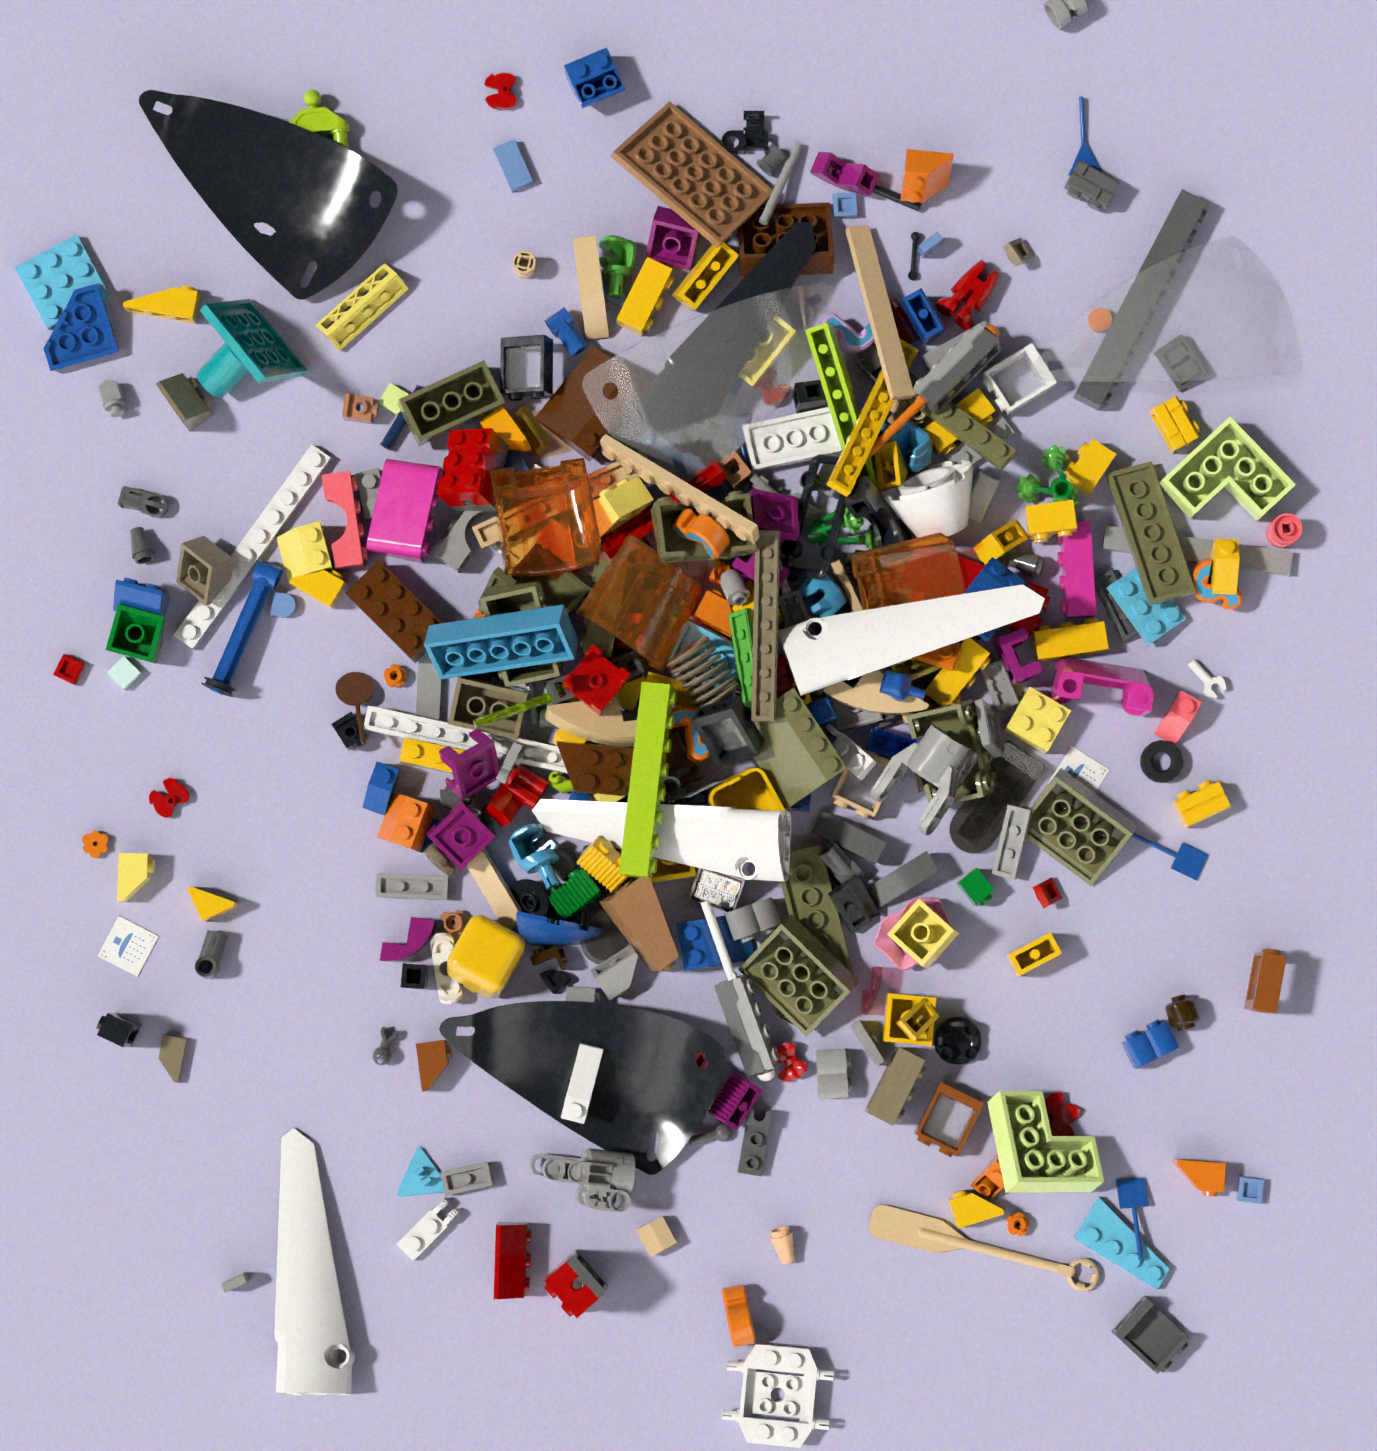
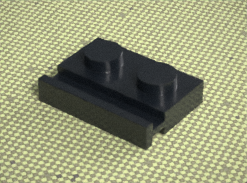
M856 874L851 880L845 881L828 893L843 922L852 934L872 921L873 917L880 915L860 877Z

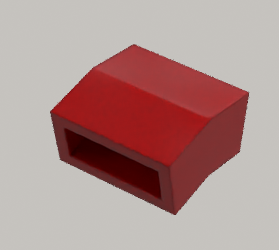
M501 785L487 805L484 813L492 817L501 827L512 823L523 803L514 793Z

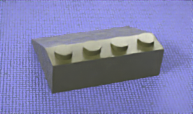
M794 688L777 698L776 722H754L765 741L760 754L754 760L760 769L765 772L772 787L787 809L847 770L846 765ZM736 727L734 730L736 731L742 742L746 744L739 730Z
M1060 768L1030 807L1032 814L1026 838L1092 886L1133 835L1137 824Z
M792 914L778 926L738 969L742 974H746L747 978L751 979L753 985L806 1037L860 983Z

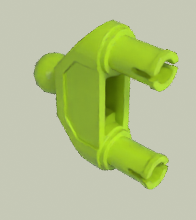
M311 89L305 92L303 101L309 109H301L289 123L318 135L332 134L334 142L349 149L347 133H349L350 124L326 107H318L322 97L317 90Z

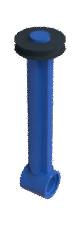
M262 559L258 561L252 575L254 583L213 678L204 677L206 682L201 683L211 691L234 698L231 695L232 691L237 690L230 687V684L269 593L272 589H276L281 579L283 568Z

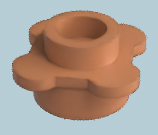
M457 910L455 913L444 912L441 914L440 918L444 925L443 933L451 934L458 932L461 934L466 926L463 924L464 913L461 910ZM454 920L456 922L455 925H452L451 921Z

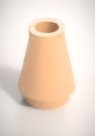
M781 1226L771 1230L770 1240L781 1263L787 1264L795 1261L793 1231H790L789 1226Z

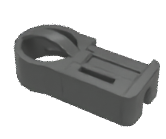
M127 486L122 487L118 500V505L121 508L124 506L138 511L141 510L142 514L153 518L163 517L169 507L167 500L162 495ZM154 498H160L163 500L164 504L150 500ZM148 505L163 510L158 514H152L148 511Z

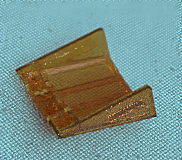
M584 458L560 461L559 466L514 471V467L490 470L505 575H549L579 569L599 562L601 538Z
M935 533L850 554L854 578L858 581L863 610L960 595L966 591L954 541L943 533Z
M628 535L576 614L590 619L648 660L647 665L663 671L704 588L676 564L661 563L659 553L632 535Z

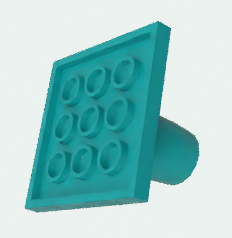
M250 299L208 303L200 309V312L225 341L197 372L198 381L213 396L222 398L249 372L260 384L301 377L308 371Z

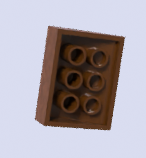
M830 203L777 204L767 225L759 222L766 206L763 205L737 229L740 277H745L796 222L812 224L816 244L815 251L800 275L833 274L834 246Z
M592 346L534 419L590 462L602 448L600 444L602 437L605 434L611 437L634 408L632 402L649 383L628 367Z

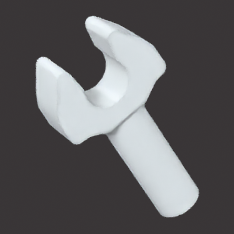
M1195 659L1188 664L1204 683L1202 693L1206 697L1211 699L1217 698L1215 692L1211 690L1212 684H1216L1222 691L1226 690L1225 680L1221 676L1211 677Z

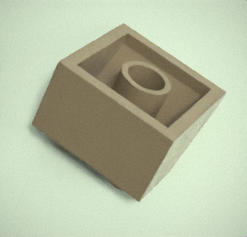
M181 373L156 383L161 393L189 431L213 416L209 411L212 405L205 395L200 398L196 392L199 387L192 377L187 379Z
M205 536L183 542L181 544L176 583L204 605L208 606L231 580L234 559Z

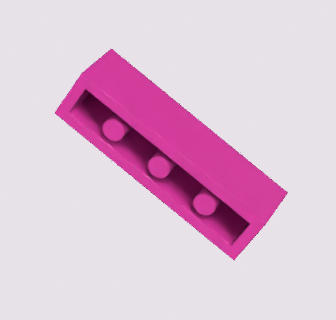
M1076 521L1077 531L1072 532V536L1058 537V534H1056V542L1060 543L1061 552L1057 553L1058 566H1062V575L1059 576V589L1063 590L1064 599L1060 600L1061 613H1065V619L1094 618L1097 613L1090 521Z

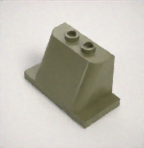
M536 544L508 574L497 567L486 587L539 581L547 607L564 605L568 616L573 613L590 591V587L578 579L572 571H568L556 558L549 556Z

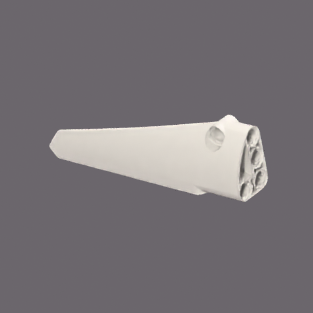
M293 1128L282 1137L275 1305V1340L278 1342L276 1393L281 1395H351L352 1365L355 1361V1354L350 1349L315 1144ZM345 1351L346 1360L339 1364L337 1355L339 1352Z

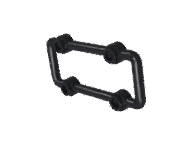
M816 455L811 460L808 471L804 472L800 478V485L803 491L798 506L799 537L796 541L785 540L781 548L782 553L785 555L783 567L786 566L790 570L788 576L817 580L823 579L827 576L831 563L838 561L840 558V551L836 543L846 508L844 504L845 496L841 493L828 540L821 545L818 552L819 558L822 560L820 569L792 567L794 559L800 557L803 553V547L799 542L812 491L818 490L821 486V479L817 474L819 465H836L840 456Z

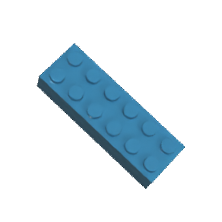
M556 605L429 625L424 646L441 680L575 659L579 639L564 605Z

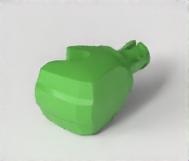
M607 235L599 241V247L606 254V256L599 257V262L603 268L602 272L609 276L608 296L619 298L623 297V277L629 275L630 270L634 266L636 245L633 241L624 237Z

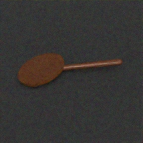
M350 672L343 675L337 681L336 695L341 702L355 706L360 740L362 744H365L360 705L367 702L373 695V682L363 673Z

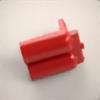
M515 765L506 783H500L499 786L502 785L514 793L524 805L533 810L550 781L524 765Z

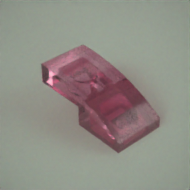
M872 967L871 990L861 991V1015L868 1014L877 998L883 967Z

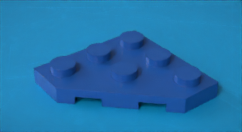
M98 283L76 289L70 297L65 310L62 312L49 340L43 348L50 371L120 352Z

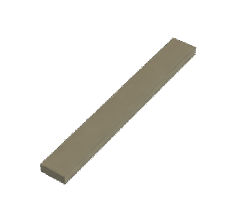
M759 530L760 537L756 541L757 550L755 551L751 721L776 722L780 530Z

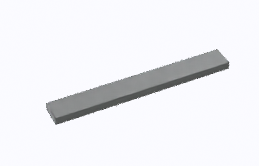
M1105 526L1102 550L1131 554L1122 527ZM1177 535L1186 562L1198 563L1202 559L1210 558L1213 540ZM1239 544V569L1290 576L1293 552Z

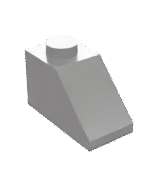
M631 944L590 970L609 1001L622 996L630 988L638 958Z

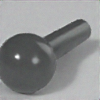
M719 1123L714 1130L694 1135L688 1142L690 1146L715 1139L726 1142L731 1139L733 1130L725 1123Z

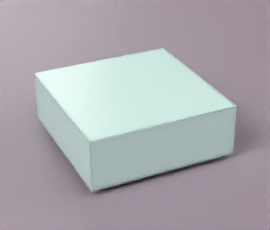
M124 656L107 672L124 690L142 674Z

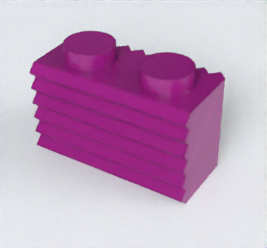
M733 1072L728 1077L729 1079L725 1085H723L724 1088L721 1089V1093L716 1097L708 1113L737 1131L762 1092V1089Z

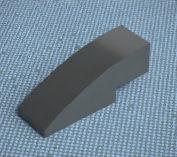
M823 811L811 833L829 842L834 841L840 848L874 865L887 843Z
M925 851L873 883L866 890L878 909L936 874L939 870L928 852Z

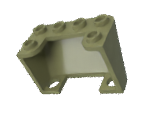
M733 491L728 493V497H725L723 502H720L753 522L750 493L743 494L742 491ZM671 497L657 499L651 509L660 562L675 563L711 559L702 543L680 537L673 530L672 523L684 509H692L696 515L700 514L690 505L685 506L680 502L677 506V501L672 500ZM727 528L725 531L729 535L730 545L718 559L752 555L757 550L756 542L753 544L748 540L743 541L736 536L735 532Z
M539 581L486 587L478 601L480 612L482 614L485 613L486 616L547 607ZM563 661L498 671L500 680H504L505 687L561 676Z
M972 699L958 701L906 716L912 739L920 737L921 740L929 726L933 724L948 732V737L970 747L972 751L977 753V761L961 786L957 789L956 798L953 803L981 798L994 791L997 785V776L991 769V754L982 746L975 702ZM929 782L924 785L928 803H930L939 789Z

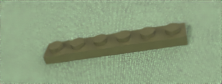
M909 372L912 387L914 388L919 378ZM914 395L912 399L904 400H906L908 403L912 405L915 402L916 398ZM949 402L937 415L925 406L919 410L1001 471L1017 455L1016 449L952 402Z

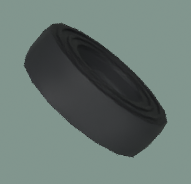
M1158 740L1144 748L1140 757V766L1148 779L1154 782L1165 783L1172 781L1179 775L1183 768V757L1175 744L1169 741ZM1160 752L1167 754L1171 760L1169 768L1164 771L1156 769L1153 765L1154 755Z

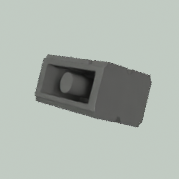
M1079 160L1064 189L1068 190L1067 194L1072 198L1079 200L1081 197L1088 201L1087 205L1096 211L1100 209L1105 211L1120 182Z

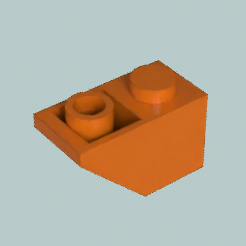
M998 1154L971 1184L988 1201L1004 1188Z

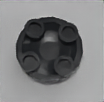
M961 1017L949 1018L942 1022L935 1031L933 1040L935 1050L940 1058L947 1063L955 1065L965 1064L977 1056L981 1046V1036L975 1024L968 1019Z

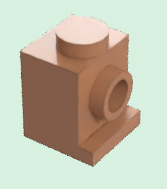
M345 393L342 417L345 421L372 424L373 417L377 418L379 404L375 403L374 397ZM364 404V410H356L357 405Z
M736 451L727 454L718 464L726 475L727 480L737 491L750 482L749 479L753 473ZM739 467L740 470L737 473L733 474V468Z

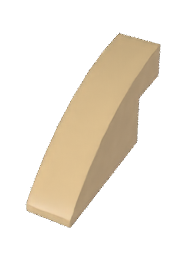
M596 235L572 238L586 341L609 338Z
M878 670L863 675L854 689L841 681L827 686L823 690L825 695L837 702L870 713L904 715L924 711L929 707V704L910 695H908L905 701L900 702L889 695L879 693L884 674Z
M618 696L614 697L600 716L581 701L547 706L546 720L567 733L599 744L634 746L637 720L623 721Z

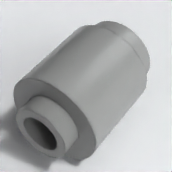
M728 570L721 575L720 585L728 603L736 606L744 604L750 597V592L743 576L737 570Z

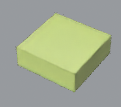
M390 383L379 399L378 404L398 416L401 411L398 401L409 394Z

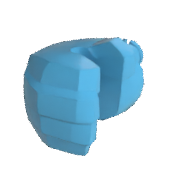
M884 422L878 435L880 436L889 425ZM907 422L886 442L897 441L904 460L911 459L907 466L908 473L916 474L931 462L933 454L932 439L923 429L913 423Z
M828 575L820 580L807 578L800 587L802 598H808L818 591H822L825 594L819 602L810 607L814 615H820L821 618L844 614V607L848 604V600L844 591Z
M539 824L525 825L515 830L509 839V845L514 858L526 873L539 872L546 889H553L555 884L558 886L561 883L551 866L559 859L556 853L559 843L555 839H551L544 846L537 849V843L542 840L546 832L542 830V826Z

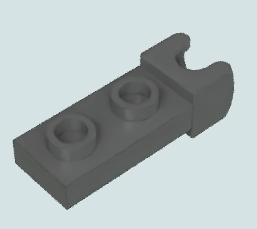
M753 1107L747 1114L738 1173L762 1176L772 1116L771 1109L765 1111L762 1119L754 1117Z

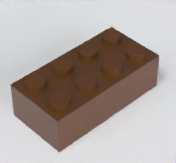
M380 560L345 592L348 598L414 663L427 652L424 642L429 625L442 623Z

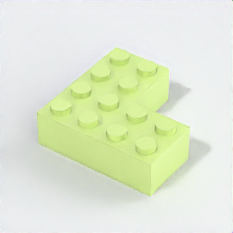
M1231 417L1224 421L1159 483L1161 489L1189 518H1192L1221 489L1225 488L1256 521L1296 485Z
M999 1091L987 1102L1005 1193L1092 1192L1104 1182L1095 1136H1052L1043 1091Z

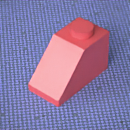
M1182 690L1179 691L1154 734L1176 745L1202 702Z

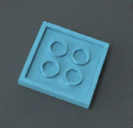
M78 235L15 267L48 330L56 326L74 290L98 283L103 300L111 298Z

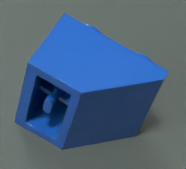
M607 47L564 65L566 78L582 109L625 91L623 82Z
M125 577L124 581L116 579L113 611L116 612L117 606L120 604L166 616L170 597L165 594V590L161 589L160 586L147 583V587H144L134 579Z

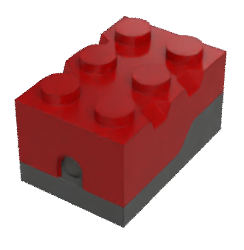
M492 428L450 430L447 443L449 454L443 461L445 472L444 476L439 480L437 495L454 511L496 509L509 445Z
M577 1250L548 1274L544 1281L546 1283L544 1288L552 1298L557 1296L563 1302L561 1308L569 1317L574 1315L576 1318L605 1294L608 1285Z

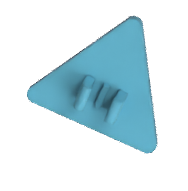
M421 1147L416 1149L397 1191L399 1197L444 1192L441 1174Z

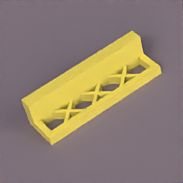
M384 263L315 326L330 340L337 350L341 351L409 288L398 274ZM385 273H388L386 277L379 280ZM369 290L366 295L362 296L365 291ZM334 321V323H333L328 329L325 328V327H327L331 322Z

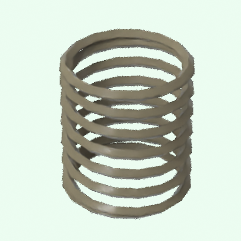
M707 636L681 651L666 664V667H672L670 673H679L675 681H683L681 688H689L686 691V695H694L691 703H698L696 709L718 702L739 685V681H735L736 676H732L718 687L702 695L711 686L731 673L732 669H727L709 682L698 687L707 678L726 665L725 661L692 680L704 669L721 658V654H717L699 667L688 672L696 664L716 651V647H711L698 657L684 664L711 643Z

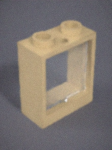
M860 747L877 762L863 780H860L848 769L842 772L830 798L834 799L833 804L843 809H847V806L856 810V815L868 820L869 816L875 817L881 802L876 801L870 796L871 790L890 760Z

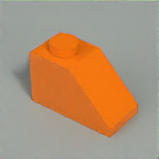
M707 590L693 619L732 639L728 614L732 613L728 601L724 599L725 595L716 590L712 592Z
M1174 1159L1173 1164L1196 1190L1202 1191V1195L1217 1196V1192H1224L1226 1163Z

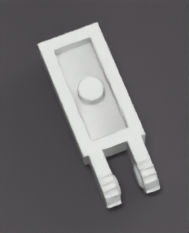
M828 724L826 726L827 731L837 737L832 746L847 769L860 780H863L877 762L848 736L840 733L831 724Z
M447 1197L433 1210L431 1209L397 1243L413 1261L448 1227L447 1224L460 1212L457 1208L453 1209L444 1221L437 1215L441 1209L448 1205L450 1200Z

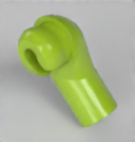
M553 771L550 773L549 784L551 787L563 794L573 791L570 780L562 776L560 772Z

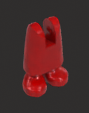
M983 260L973 265L951 288L953 293L951 297L941 298L935 304L938 311L945 316L952 317L960 303L964 302L965 305L954 317L956 324L964 330L974 327V310H982L1000 276V272L994 269L988 275L985 282L978 279L977 277L982 274L987 265Z

